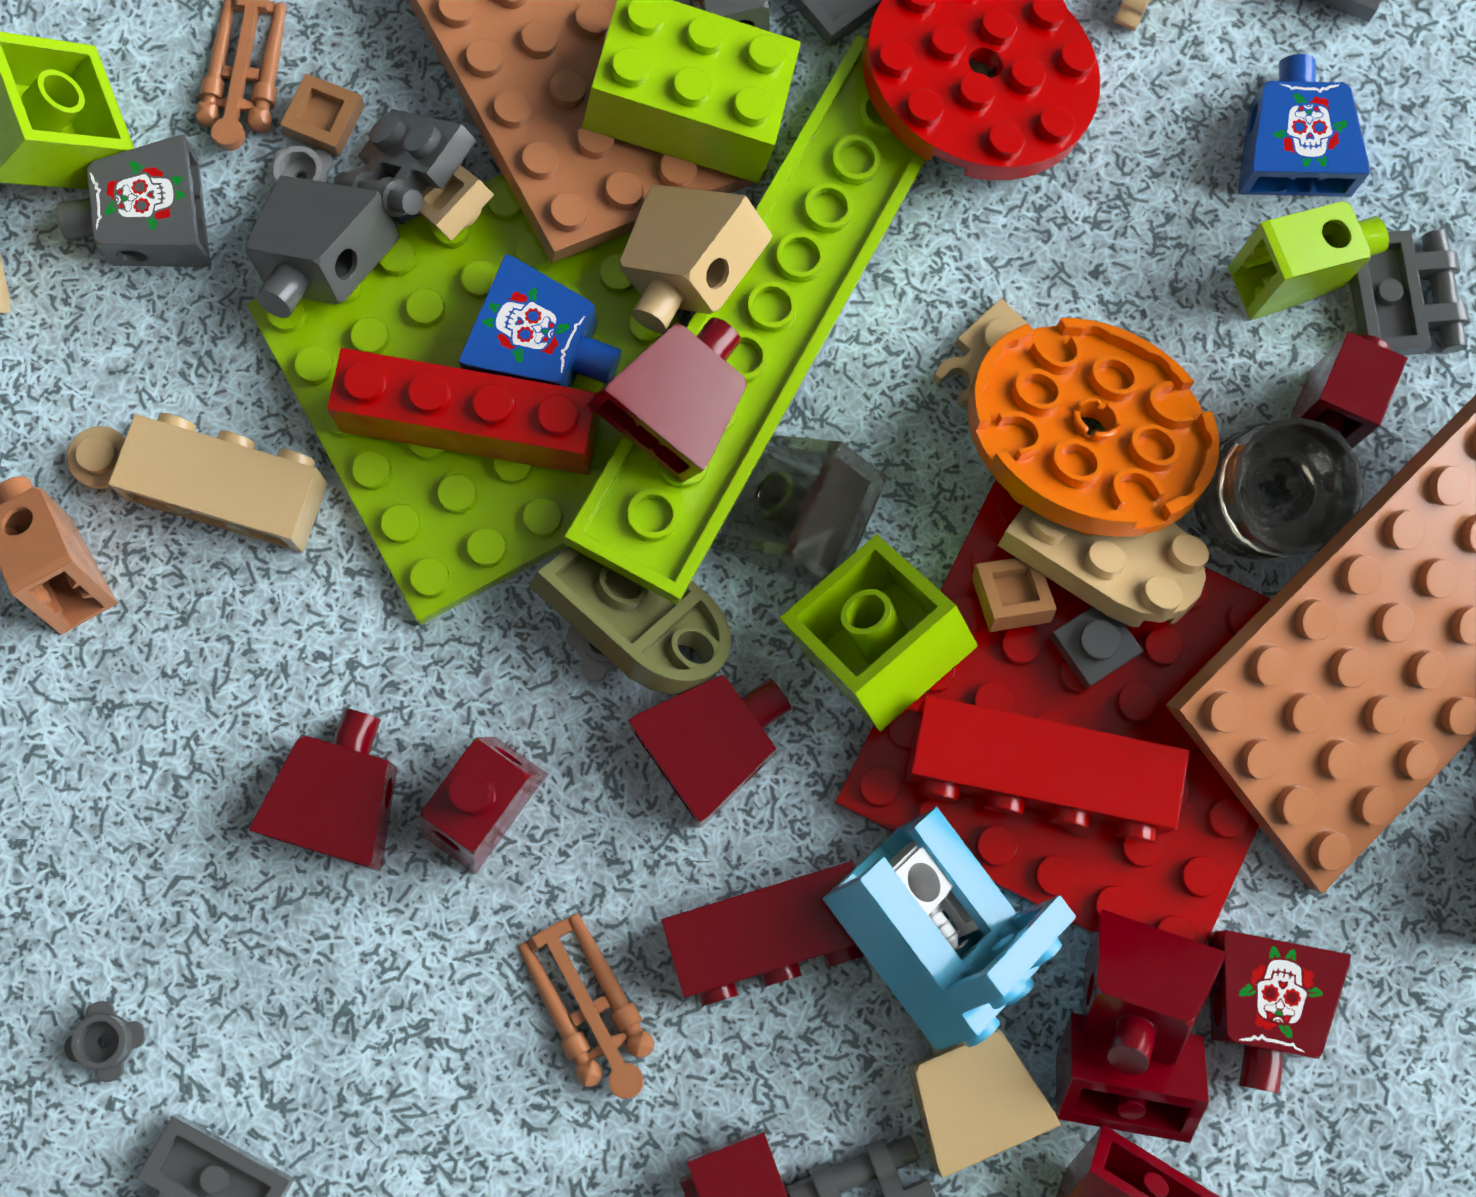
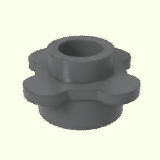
M99 1001L88 1007L86 1011L87 1018L81 1021L75 1028L73 1035L67 1038L64 1051L70 1061L79 1062L86 1068L94 1069L96 1077L100 1081L112 1082L118 1080L124 1074V1062L132 1050L144 1044L146 1030L142 1023L138 1021L128 1022L117 1015L113 1004L110 1002ZM103 1035H108L111 1038V1044L107 1048H103L100 1045V1038Z

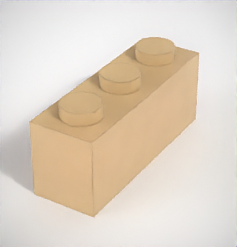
M160 413L157 420L138 414L134 415L108 483L125 500L294 551L304 552L328 485L319 470L314 467L315 460L302 453L284 448L279 449L277 456L255 450V442L229 431H219L217 438L195 432L197 426L192 422L168 413Z

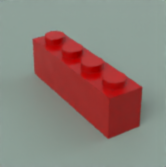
M346 348L340 349L327 405L328 412L341 432L589 475L601 418L600 415L587 406V403L597 392Z
M926 695L919 705L905 781L920 784L919 794L925 797L957 802L959 793L985 798L984 808L991 811L1023 815L1026 806L1050 811L1049 822L1054 824L1089 829L1090 820L1116 825L1114 835L1117 837L1153 843L1156 834L1162 835L1177 829L1190 750Z

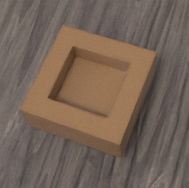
M305 73L280 123V127L285 136L317 149H324L328 153L340 157L365 105L360 94Z
M1018 558L976 564L971 578L989 632L1051 623L1057 608L1046 577Z

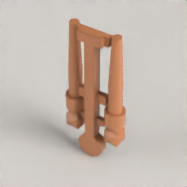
M224 0L211 50L207 75L202 78L198 97L202 102H198L194 115L199 126L212 127L211 135L214 142L222 150L233 151L243 145L245 131L239 121L240 113L243 111H249L247 121L252 131L269 132L273 119L269 110L275 108L278 93L275 81L280 60L287 7L284 3L278 2L275 4L274 1ZM234 11L244 12L234 66L226 65ZM259 14L273 15L260 71L259 68H251L249 66ZM223 79H231L227 98H224L226 84L223 82ZM247 81L256 82L253 86L251 102L243 99ZM217 107L225 109L224 117L219 119L220 112Z
M576 913L532 936L531 939L520 944L518 949L543 1004L562 1039L560 1046L568 1062L574 1061L577 1066L576 1076L580 1084L585 1087H593L601 1082L603 1079L602 1067L592 1059L606 1056L612 1068L609 1075L610 1090L614 1095L622 1099H631L636 1097L643 1089L644 1076L637 1066L624 1062L618 1048L627 1041L630 1053L637 1058H644L654 1050V1040L649 1033L643 1031L639 1024L643 1019L634 1002L629 1003L605 957L579 913ZM574 931L604 993V996L595 1001H592L560 940L561 937ZM547 945L581 1008L570 1015L534 953ZM612 1008L613 1013L611 1017L618 1031L622 1034L611 1036L600 1013ZM586 1021L599 1043L594 1049L591 1048L584 1032H578L576 1028Z

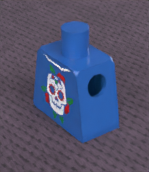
M1308 54L1287 56L1281 59L1278 64L1279 81L1263 83L1249 106L1238 194L1352 197L1370 174V165L1352 89L1344 82H1316V64L1313 56Z
M505 254L458 363L461 369L571 388L577 373L608 384L617 371L622 350L593 339L597 318L595 306L589 300L517 258Z

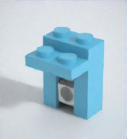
M938 807L899 826L822 898L936 1051L964 1042L967 1047H973L988 1038L1000 1025L996 1015L1003 1007L1016 1003L1033 989L1035 982L1031 976L1043 963L1060 950L1062 944L1058 937L1076 918L1060 895L1016 913Z

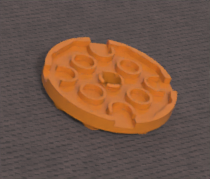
M1060 318L1057 326L1031 329L1029 323L1020 326L1004 335L990 348L982 360L970 387L967 402L969 429L980 457L995 479L1009 492L1012 499L1017 503L1027 506L1050 521L1074 529L1083 535L1137 536L1161 530L1175 523L1192 509L1203 494L1215 473L1219 458V434L1212 411L1204 412L1191 392L1190 388L1195 381L1174 359L1152 343L1131 332L1106 323L1079 318ZM1081 417L1097 420L1103 425L1105 432L1095 431L1092 436L1088 435L1089 428L1082 421Z

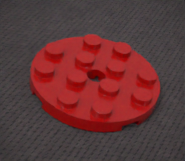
M882 0L870 23L867 38L863 45L862 69L869 97L883 122L902 143L917 155L929 162L934 155L948 163L965 168L964 176L983 180H1013L1029 177L1048 170L1063 160L1075 148L1093 120L1097 110L1101 84L1097 58L1087 34L1077 19L1067 9L1063 0ZM970 58H972L973 62L985 64L990 69L996 66L995 77L989 78L982 73L974 72L969 65Z

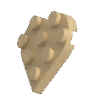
M1100 427L1093 430L1090 436H1092L1095 431L1105 432L1104 427ZM1023 506L998 544L999 547L1108 617L1131 627H1139L1143 621L1161 623L1169 620V625L1178 622L1201 596L1206 579L1204 565L1209 558V551L1205 543L1199 538L1187 534L1175 523L1161 530L1137 536L1083 535L1074 529L1048 520L1027 506Z

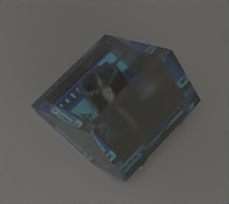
M773 435L711 547L799 584L817 586L856 552L888 477L842 441Z

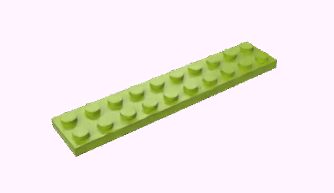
M860 35L856 36L755 209L773 235L722 307L712 314L695 312L687 326V329L697 336L707 321L712 317H716L730 324L741 338L739 345L726 362L745 377L747 386L709 464L702 472L681 483L627 437L623 436L564 538L565 545L676 605H679L926 162L924 158L913 152L892 133L876 111L865 85L862 53L866 39Z

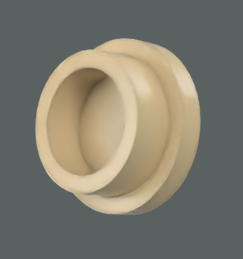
M106 426L91 427L82 431L73 439L67 452V464L71 474L80 483L89 488H110L108 483L126 438L117 430Z

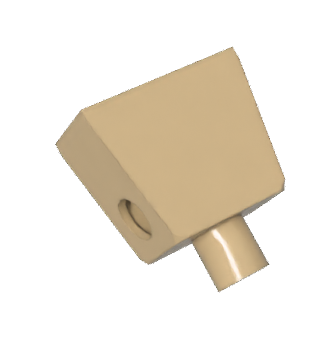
M656 184L651 185L620 259L622 272L641 295L632 311L634 319L639 324L651 331L663 333L667 330L678 309L712 314L722 307L773 236L746 195Z
M996 1029L988 1038L973 1047H967L964 1042L936 1051L929 1042L933 1054L908 1065L931 1163L935 1173L942 1178L1061 1125L1056 1113L1000 1029Z

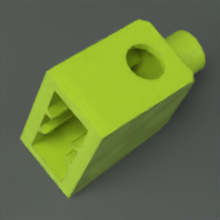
M1345 201L1261 222L1228 265L1250 321L1291 308L1344 287L1369 261L1371 256L1387 250L1389 246L1388 231L1384 222L1377 216L1358 221L1352 206Z

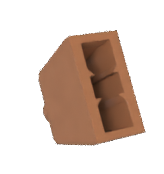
M12 477L0 483V569L11 594L61 635L118 604L71 516L41 487L34 488L27 477Z

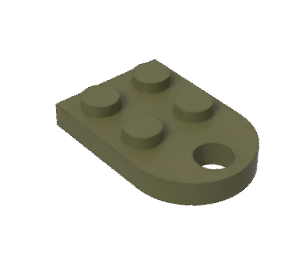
M568 547L537 571L529 585L536 594L627 676L651 690L679 695L713 679L729 656L731 633L728 622L716 602L694 581H691L679 605H676ZM678 645H685L697 651L703 660V664L693 663L681 654Z

